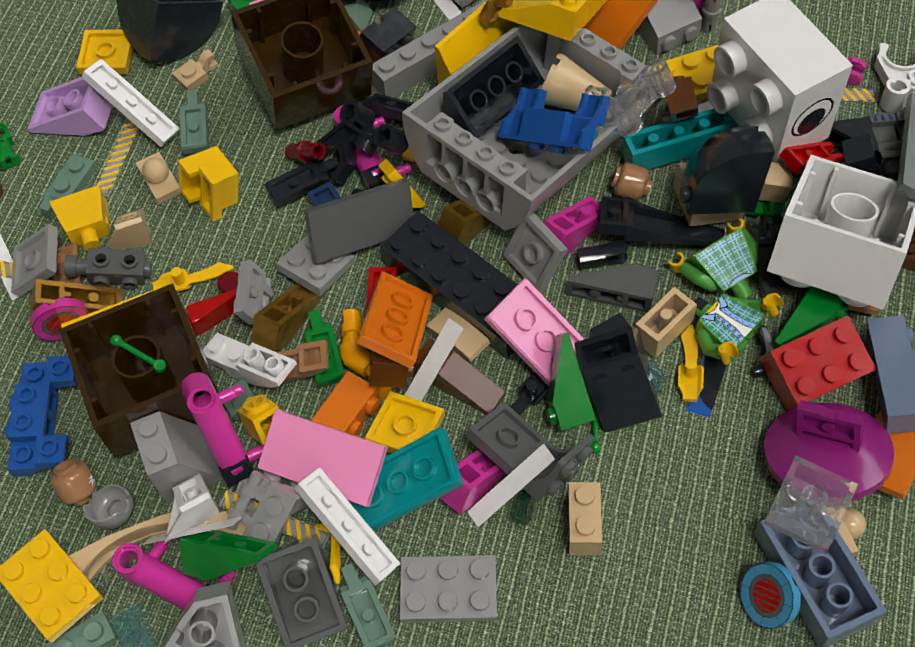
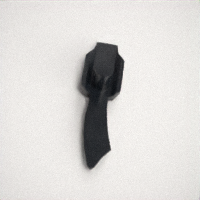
M532 373L518 388L520 398L510 407L521 416L529 405H537L548 394L549 386L536 373Z

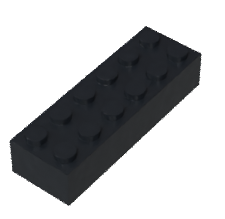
M420 211L412 215L380 245L382 261L386 267H397L398 276L407 283L433 295L432 302L442 310L446 307L468 321L489 339V346L504 358L508 359L515 352L484 318L512 291L517 283Z

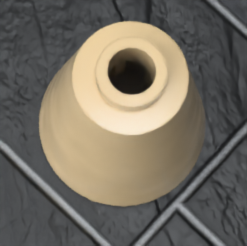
M558 53L556 58L560 59L559 64L556 63V65L552 64L542 86V90L547 91L545 105L576 111L582 93L595 96L605 95L611 98L607 112L609 113L615 98L611 97L613 91L567 56Z

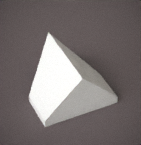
M201 474L172 488L174 499L165 538L168 539L221 514ZM172 539L164 540V544Z

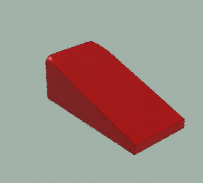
M237 289L186 306L197 336L207 332L234 314V300Z

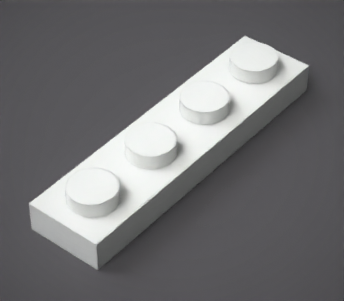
M102 59L83 72L82 78L160 147L164 146L179 132L180 128Z
M320 467L294 487L295 491L375 586L400 565V562Z

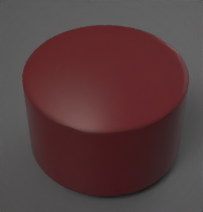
M228 271L218 278L217 286L221 294L237 289L239 275L237 272Z

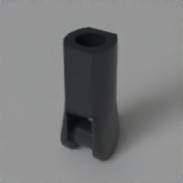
M617 240L604 245L578 248L576 250L578 266L580 269L625 263L628 257V244L625 241Z

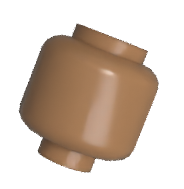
M625 162L621 167H616L610 186L614 187L615 195L638 201L642 195L648 196L653 180L648 179V169Z
M68 459L59 463L53 469V474L50 478L51 486L59 500L64 504H75L76 506L85 504L92 498L91 494L97 486L88 465L83 461H76L75 459Z

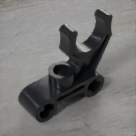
M352 100L346 102L340 110L342 122L317 141L325 145L326 155L333 149H338L340 162L337 169L331 175V180L342 185L346 183L348 176L356 166V147L371 155L374 154L377 147L400 155L409 146L404 131L387 123L380 125L378 128L373 125L375 122L374 112ZM326 155L324 156V158L319 159V160H318V159H312L313 163H316V162L322 163V162L324 161Z

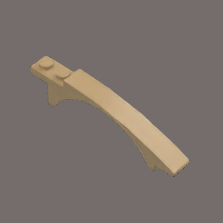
M216 503L221 514L200 525L227 520L229 517L227 514L228 509L222 512ZM170 513L110 534L69 555V557L92 583L98 573L112 561L114 552L120 546L129 543L138 544L148 540L153 535L166 533ZM240 522L236 530H231L227 527L216 530L243 535L248 525Z

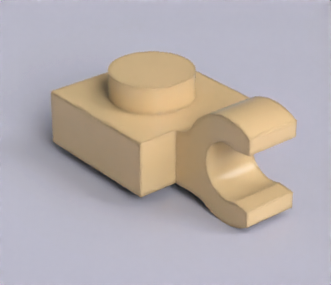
M207 49L201 53L197 62L190 59L172 72V75L186 91L194 90L209 79L207 73L214 70L218 63L213 59L215 55Z

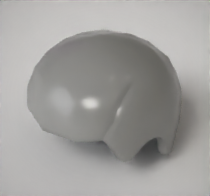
M119 484L106 485L99 491L92 492L90 504L83 505L84 516L100 529H116L129 519L134 507V498L128 489Z

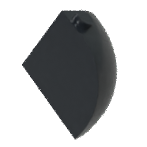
M116 0L120 24L127 40L137 52L151 63L180 59L194 53L203 46L218 24L223 4L221 0Z
M740 126L725 129L708 138L696 149L686 165L680 188V201L685 203L688 215L755 212L775 154L773 144L765 131H758V126Z

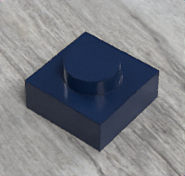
M330 181L307 192L308 200L313 207L341 198Z

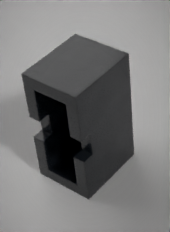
M395 7L381 16L380 20L382 22L379 25L373 22L360 33V38L373 63L414 40L413 34L417 26Z

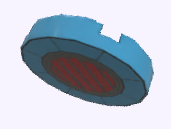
M762 562L752 565L745 572L741 582L740 597L743 608L749 618L762 628L776 629L784 627L797 617L800 609L801 593L799 586H795L792 579L794 576L790 570L780 563Z

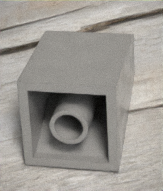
M658 0L636 30L653 52L658 55L700 35L702 17L693 0Z
M161 411L130 423L147 476L166 503L174 499L173 487L198 474H201L207 487L223 480L219 467L198 425Z

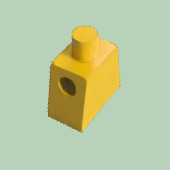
M100 185L49 201L72 244H78V246L83 244L84 249L88 251V248L100 247L99 239L110 234L108 202Z

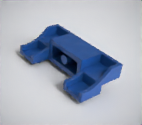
M520 88L519 96L513 109L501 121L499 138L528 143L527 148L537 151H544V147H548L549 152L564 154L565 150L591 152L597 125H605L610 97L582 93L575 114L564 111L544 109L547 91Z
M68 355L48 356L47 362L23 363L20 384H15L14 395H11L9 400L11 410L10 421L5 426L6 437L11 441L7 470L13 477L32 476L41 470L55 468L59 463L65 461L67 443H70V439L66 434L54 435L59 394L55 389L77 386Z

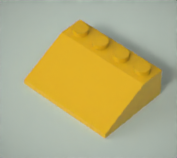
M485 1L434 46L438 85L519 23L500 17L499 20L484 26L479 19V15L486 3Z
M513 0L512 6L503 7L498 12V17L572 41L608 0Z

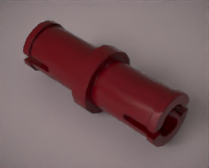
M300 141L297 144H288L285 148V155L290 160L298 159L302 162H309L312 159L319 160L324 158L326 147L323 143Z

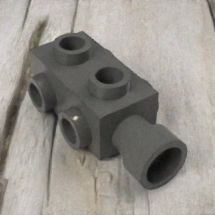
M104 246L88 248L87 258H79L78 255H66L64 259L65 277L86 275L88 283H92L95 286L109 287L110 284H121V287L133 290L137 289L138 285H145V278H151L152 262L147 261L145 251L137 248H127L125 250L111 249Z

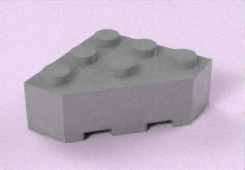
M230 581L197 588L160 647H246Z

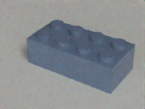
M811 498L759 522L754 535L769 561L780 563L790 570L794 576L792 577L794 584L799 586L801 593L799 613L819 647H827L875 625L887 613L886 608L819 500Z

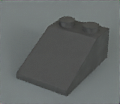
M317 533L276 548L259 562L255 563L285 647H301L348 629L332 574Z

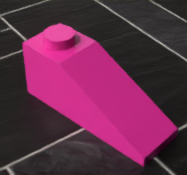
M589 196L544 220L543 223L567 247L568 251L565 256L570 254L599 226L601 203Z
M480 449L457 463L464 485L440 497L459 515L477 503L506 474Z

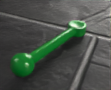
M116 334L111 337L110 343L113 346H120L153 365L154 371L157 373L165 371L166 363L164 360H155L122 341L120 335Z
M590 398L596 420L592 421V435L595 439L590 447L593 449L592 453L596 454L601 451V444L598 442V414Z

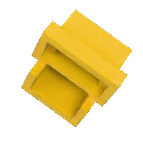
M217 146L178 160L179 191L189 204L199 201L200 206L212 221L222 218V209L238 203L239 173Z

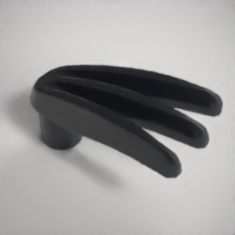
M765 325L758 328L759 333H757L762 356L774 350L771 336ZM762 364L751 367L754 378L767 375Z

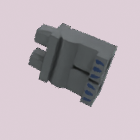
M905 111L896 112L895 117L893 112L869 114L868 117L879 146L876 157L881 174L886 178L898 181L900 169L898 165L903 143L902 134L905 123L903 120Z

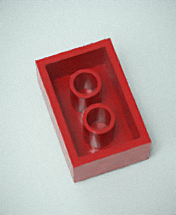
M849 316L780 346L759 358L786 412L798 407L801 400L809 402L877 370Z

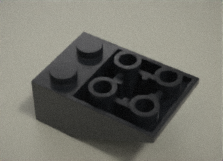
M630 325L574 343L581 373L604 433L663 417L643 341L638 329Z

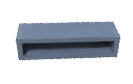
M904 315L867 319L866 341L870 358L877 369L873 371L885 429L888 434L915 432V350H912L911 344L914 343L912 327L906 326Z

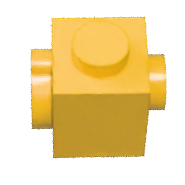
M256 395L248 397L237 412L248 435L264 445L275 409H280L266 395Z

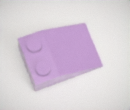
M80 77L42 91L27 130L30 133L87 136L105 130L108 124V118L113 105Z

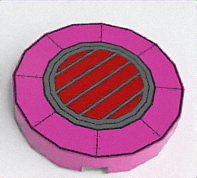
M74 298L55 299V303L50 305L44 303L33 311L30 317L33 334L46 341L62 340L59 331L62 328L61 324L89 314L82 301Z

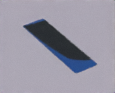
M705 356L702 363L704 367L703 389L698 396L697 402H689L687 411L709 418L727 365H724L721 359Z

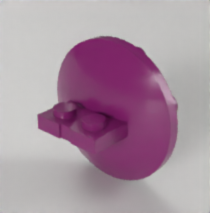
M801 400L798 407L779 416L768 429L764 441V458L772 476L789 490L791 494L807 499L815 498L824 504L833 505L863 498L880 488L892 471L894 446L890 435L881 423L857 408L838 403H811Z

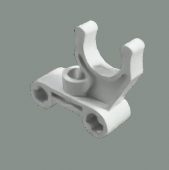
M881 43L878 47L877 58L874 64V68L885 87L880 100V107L886 112L896 113L902 111L903 107L906 108L908 96L912 92L915 93V64L899 66L892 63L886 56L889 45Z

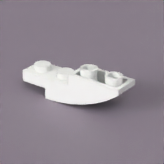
M216 333L203 349L207 362L224 369L230 377L238 380L244 378L247 383L261 387H279L297 364L294 359L253 342L248 346L219 333Z

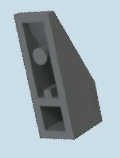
M629 264L570 275L567 279L566 295L647 313L652 306L659 270L652 269L646 265L637 266Z

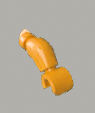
M346 309L343 311L344 323L341 325L342 344L339 346L340 357L345 367L362 377L368 376V382L370 383L371 353L366 347L357 344L362 328L361 312L357 309ZM376 386L380 399H386L389 392L392 391V387Z

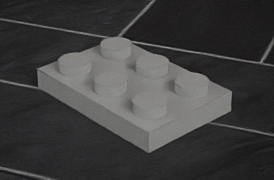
M496 555L401 557V623L497 621Z

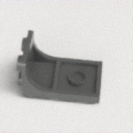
M505 402L469 428L465 435L507 475L542 444H545L555 460L523 487L537 502L542 500L547 494L553 497L563 486L564 482L562 481L564 479L569 482L580 470L577 464L579 462L583 463L592 453L593 449L590 445L595 439L592 434H589L572 450L560 449L551 444Z

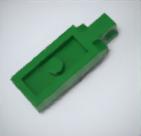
M319 309L310 311L308 315L312 327L305 329L306 342L321 340L328 342L329 369L315 375L318 387H323L340 382L345 375V370L333 326L330 322L324 324Z

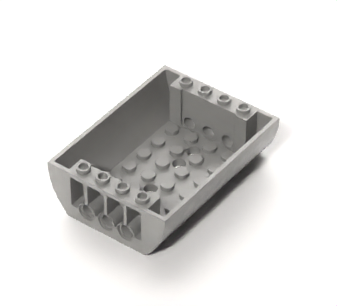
M517 24L402 112L404 132L412 155L422 173L459 199H462L503 230H508L522 223L653 109L665 96L664 83L668 82L669 79L584 27L572 41H568L522 24ZM518 35L544 80L552 64H559L560 59L556 58L558 53H562L613 91L611 97L615 98L609 113H607L605 125L600 126L598 136L593 141L591 152L565 150L564 154L549 152L548 147H544V151H537L527 148L528 143L499 138L501 121L511 110L479 136L474 137L472 133L455 124L452 118L443 113V92ZM542 83V84H541L538 88H536L535 90H537V89H542V86H543L544 83ZM544 105V109L562 111V108ZM571 110V111H566V112L571 113V114H575L576 111H572V110ZM516 150L520 151L522 154H512L510 152Z

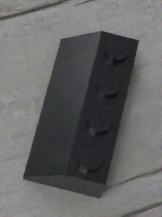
M518 35L443 92V113L452 118L455 124L472 133L474 137L479 136L514 107L521 87L536 89L545 81Z

